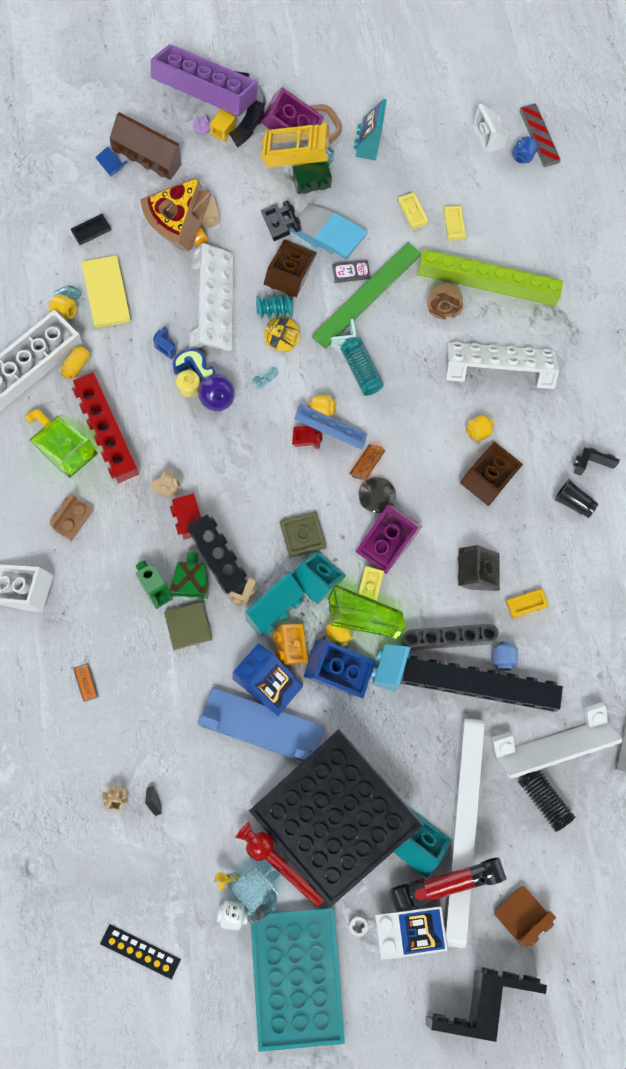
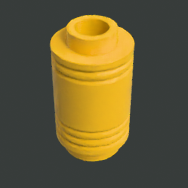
M82 346L74 347L60 366V374L68 380L70 378L75 379L90 359L89 351Z

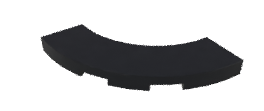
M260 85L257 87V100L247 108L241 123L229 133L237 148L253 135V130L257 124L260 125L263 119L266 98Z

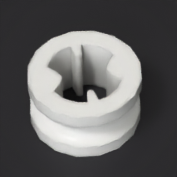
M361 917L352 919L349 924L350 933L356 937L365 935L368 930L366 920ZM355 921H360V924H364V928L361 929L362 933H356L357 930L354 932L352 926L355 925Z

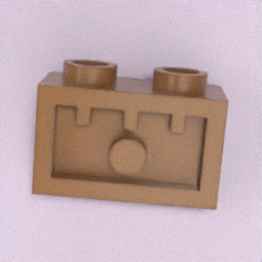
M71 494L63 500L58 513L55 512L52 515L50 526L54 531L72 541L94 510L78 500L74 494Z

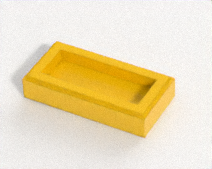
M542 588L505 601L512 619L549 607Z

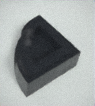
M151 786L146 790L145 804L157 816L162 814L159 796L154 786Z

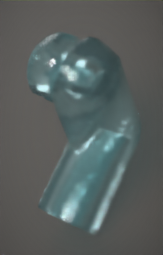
M70 285L53 292L54 296L63 294L74 300L79 299L81 296L80 290Z
M272 367L262 378L258 375L255 376L252 383L257 388H262L278 375V370Z

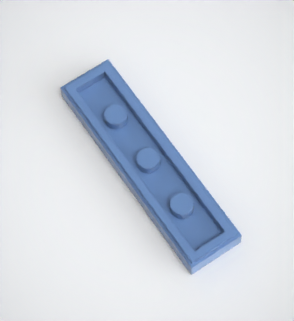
M299 404L294 417L295 420L361 450L363 449L367 437L366 433Z

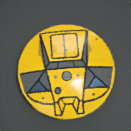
M276 318L270 321L264 330L265 343L274 350L290 352L300 340V329L294 321L288 318Z

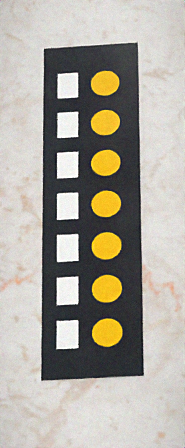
M109 924L100 942V945L171 980L181 961L180 958Z

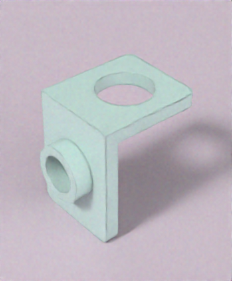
M350 319V335L332 337L331 347L341 348L342 344L347 340L356 337L353 319Z

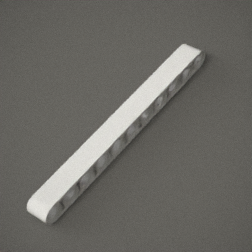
M463 718L449 873L473 866L484 720ZM471 889L446 897L444 925L448 947L463 949L466 947Z

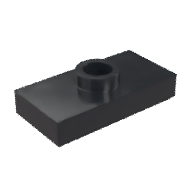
M100 214L70 230L80 246L111 231V227L103 214Z

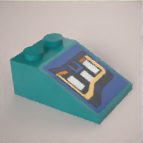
M383 98L363 117L362 124H358L357 135H359V139L355 138L354 149L357 150L356 157L376 161L387 99Z

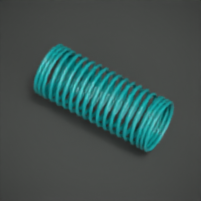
M355 337L343 343L340 350L348 366H350L364 396H369L380 391L384 387V383L377 369H375L376 367L366 347H364L362 339Z

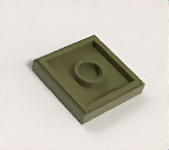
M316 512L279 521L289 558L326 549Z
M202 602L164 612L173 650L212 641Z

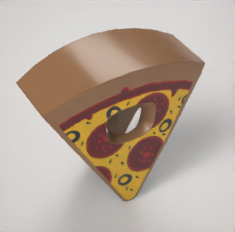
M196 178L140 199L143 214L151 227L172 245L187 252H190L211 197L210 191H199L200 182Z

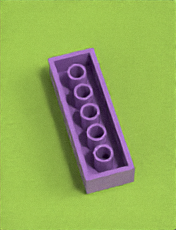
M169 44L151 58L152 79L196 97L203 102L212 104L217 108L226 110L233 115L240 116L257 100L258 81Z

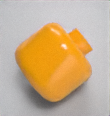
M202 227L199 228L193 243L196 247L209 241Z

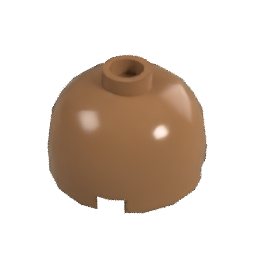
M442 283L435 286L430 291L427 299L429 313L435 318L446 320V317H457L463 310V295L459 288L450 283Z

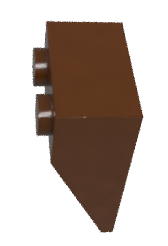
M284 240L268 266L263 285L297 298L317 252Z
M493 442L459 483L489 506L523 464L496 442Z

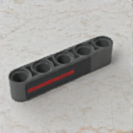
M493 624L411 629L404 633L401 644L402 646L410 647V651L489 645L498 637L499 631ZM484 631H490L492 638L485 637ZM464 632L472 633L473 640L466 639ZM428 634L432 635L435 642L429 643L425 636ZM445 634H452L454 641H448L445 638ZM406 637H414L415 644H409L406 641Z

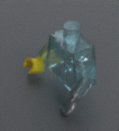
M273 866L264 874L256 867L230 874L222 872L216 874L214 882L221 881L218 884V888L222 890L226 884L229 885L227 888L253 915L254 919L247 916V920L250 923H258L259 920L275 910L278 890L272 883L280 876V873Z

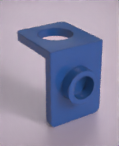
M106 147L95 157L110 177L128 163L127 161L121 163L109 147Z

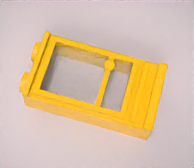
M327 122L315 126L308 125L272 129L269 131L265 129V136L262 137L263 149L260 151L261 160L265 162L266 168L328 161L325 148L329 147L327 138H330Z

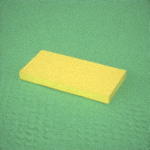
M117 255L83 261L82 267L95 329L131 322Z

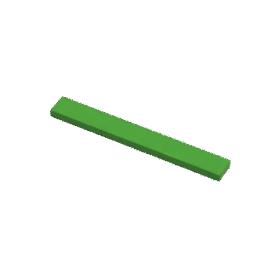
M407 243L312 335V338L326 349L331 344V338L342 334L349 327L350 319L355 321L421 256V252L410 243Z

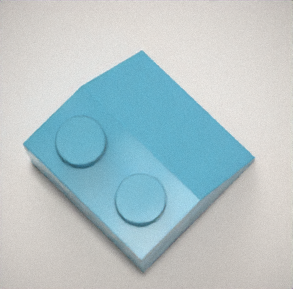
M385 644L383 650L379 649L376 658L379 664L377 668H373L370 678L374 680L372 685L395 692L400 685L410 647Z

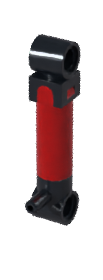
M494 857L482 861L480 864L424 880L422 878L412 881L410 884L398 885L390 889L396 912H401L414 906L416 908L429 904L432 900L483 885L498 884L507 878L500 858Z

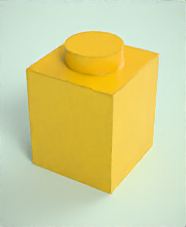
M220 109L210 123V134L226 142L230 136L229 133L236 128V117L230 112Z

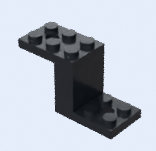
M482 967L481 971L475 970L469 1021L459 1017H454V1021H452L445 1015L433 1013L432 1017H426V1026L433 1031L497 1042L503 986L546 994L547 985L541 983V979L534 976L523 975L522 979L519 978L520 975L512 972L502 971V975H500L494 969Z

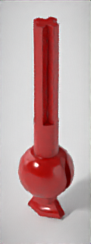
M249 821L238 831L235 838L247 842L246 852L250 858L255 861H263L265 859L316 907L324 901L317 890L273 850L274 841L269 834L265 832H257L255 834L251 829Z

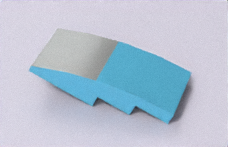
M310 203L298 215L301 231L295 232L293 228L288 229L315 248L319 246L328 253L332 254L334 252L345 260L349 258L367 236V231L334 212Z

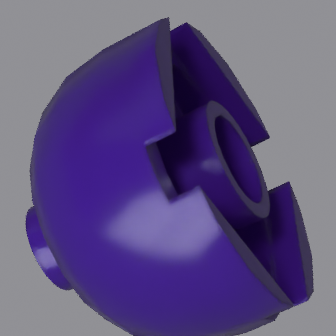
M219 373L204 377L197 390L201 404L215 412L229 408L235 398V388L231 380Z

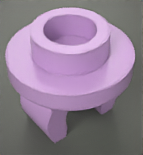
M203 115L204 118L194 119L193 128L198 134H206L210 130V122L206 115Z

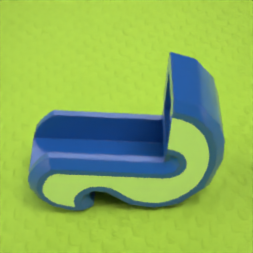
M184 350L174 357L172 363L175 375L191 367L199 376L200 382L204 377L216 374L213 366L206 368L205 356L199 350Z

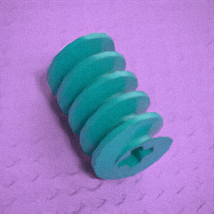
M258 295L256 296V312L260 315L261 319L264 318L265 313L268 318H271L272 313H274L275 318H278L279 313L282 314L283 318H285L286 313L292 318L293 297L290 300L289 296L285 295L283 300L281 295H278L277 300H275L274 295H271L270 300H268L267 296L264 295L261 301Z

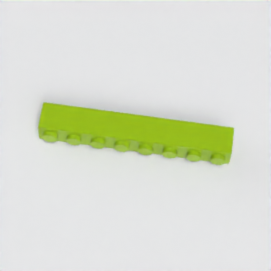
M423 249L417 273L419 276L551 306H556L561 297L563 280Z

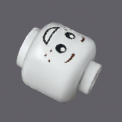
M227 900L223 905L219 906L217 922H220V926L223 929L239 931L243 924L247 925L249 912L245 911L243 903Z

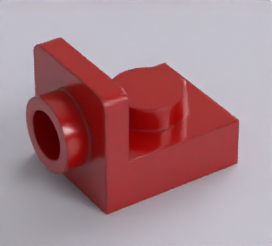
M310 426L294 427L293 446H313L315 449H320V443L323 440L321 431Z

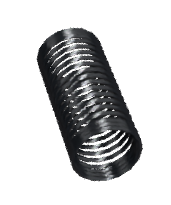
M541 770L527 773L518 780L521 788L527 786L524 789L526 791L540 781L528 790L526 794L541 785L529 794L528 797L535 794L530 800L536 798L533 803L537 802L535 806H538L537 809L543 807L540 812L544 811L542 815H545L546 821L551 820L549 824H552V829L555 832L560 831L570 824L576 816L568 809L569 807L566 806L564 800H561L562 798L559 797L555 788H552L548 779L545 780L546 777L543 776Z

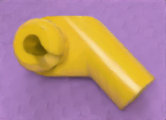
M39 409L29 410V413L25 415V419L29 423L36 420L44 428L51 423L50 419Z

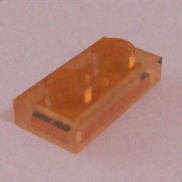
M369 444L349 474L353 478L366 481L385 453L382 446Z

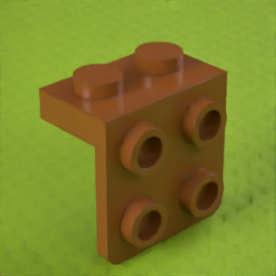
M520 886L494 911L496 918L523 947L535 945L539 940L538 936L543 931H549L554 926L553 921L556 919V916L551 911H546L524 886Z

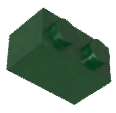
M327 161L293 166L292 177L297 194H307L311 191L331 188L332 176Z

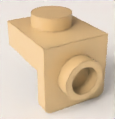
M248 578L241 595L230 591L228 599L231 600L230 602L237 606L246 605L249 597L253 598L257 587L254 585L256 581Z

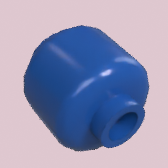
M528 136L518 139L512 150V155L516 162L525 164L533 160L538 150L536 141Z

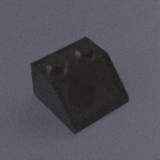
M479 545L459 548L458 586L469 590L500 591V554Z

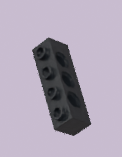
M207 514L187 525L186 528L224 594H228L230 591L246 583L245 577L247 575L242 567L237 566L235 562L237 557L232 550L229 551L225 544L228 542L222 533L219 534L215 528L218 526L215 519ZM205 531H210L213 534V539L210 542H206L203 539ZM215 548H220L223 552L222 557L219 559L213 556ZM227 564L232 567V573L228 576L223 573V567Z

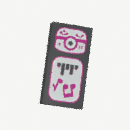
M368 260L332 264L335 283L370 279Z

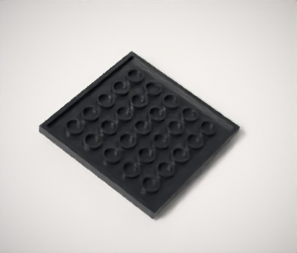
M340 728L249 810L330 907L424 825Z

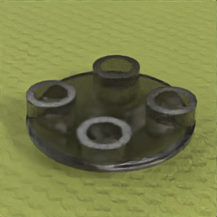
M381 477L367 479L359 489L360 505L370 512L382 513L387 505H394L396 491L394 486L388 480Z

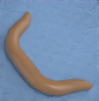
M328 105L310 106L315 111L326 112L336 126L335 132L329 139V143L332 144L342 131V124L338 116Z

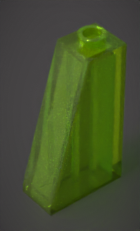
M334 585L328 597L332 626L397 639L401 632L405 630L406 621L404 620L403 612L338 585Z

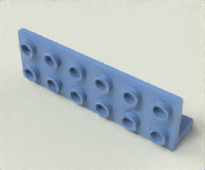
M212 688L203 714L200 715L197 722L198 726L301 762L319 747L325 727L285 712H281L277 716L265 705Z

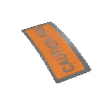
M89 663L74 667L83 702L98 698Z

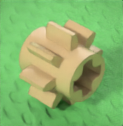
M119 785L108 787L107 792L102 793L104 807H108L111 811L123 809V804H128L127 789H123Z

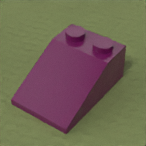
M281 87L273 95L261 123L270 130L308 125L315 126L317 124L321 125L324 117ZM309 140L300 141V143L308 146Z
M393 504L387 505L355 552L387 574L423 526Z

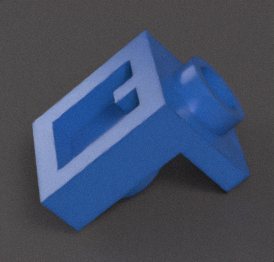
M164 327L161 331L158 330L153 337L154 347L172 360L176 355L175 344L167 339L169 337L168 329Z

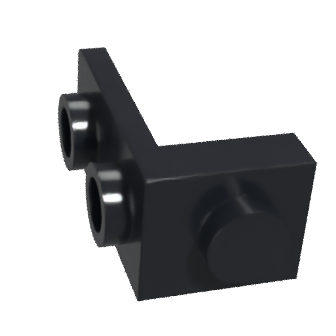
M584 447L579 456L577 455L574 460V473L582 475L586 470L588 460L614 469L619 464L620 459L615 458L612 454H603L594 448Z

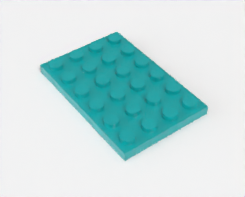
M334 908L268 913L258 923H251L258 1052L345 1044Z

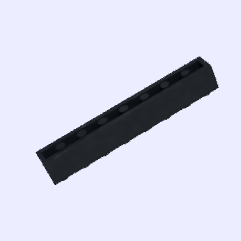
M410 656L407 658L401 678V684L551 712H557L561 708L563 686L557 685L555 681L538 682V679L534 677L522 679L518 678L516 674L507 673L506 675H500L495 670L484 672L479 671L480 668L468 666L467 669L460 667V664L457 663L445 665L441 664L439 660L429 659V661L421 660V657Z

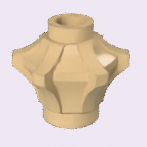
M168 469L160 477L152 480L151 487L155 494H163L167 498L172 499V496H177L178 488H181V480L173 475L171 469Z

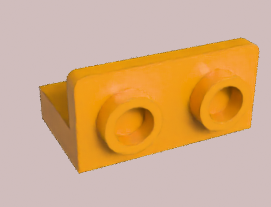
M303 624L281 625L275 628L273 640L276 645L277 659L284 666L308 663Z

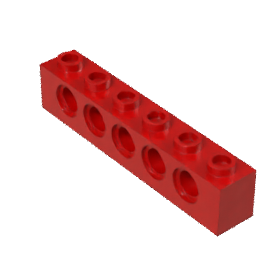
M94 372L73 380L75 386L72 388L76 399L79 397L82 403L79 406L83 415L87 413L89 417L86 422L90 431L94 429L96 433L93 437L97 446H102L103 451L100 453L104 462H109L110 464L108 471L111 478H116L117 482L121 483L138 476V469ZM89 394H93V395H94V396H93L92 398H90V399H87V398H86V396L89 395ZM101 410L99 414H93L94 411ZM102 426H108L107 430H100ZM109 442L116 443L113 447L107 446ZM117 458L123 459L121 463H114Z

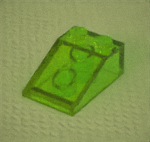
M58 416L51 421L49 426L43 427L29 439L55 467L69 478L98 454L86 436Z

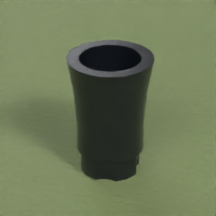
M570 479L564 483L554 501L571 508L580 515L583 514L587 518L598 507V503L577 487Z

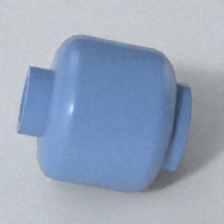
M500 641V645L493 647V665L497 666L498 670H513V667L518 664V648L513 646L510 641Z

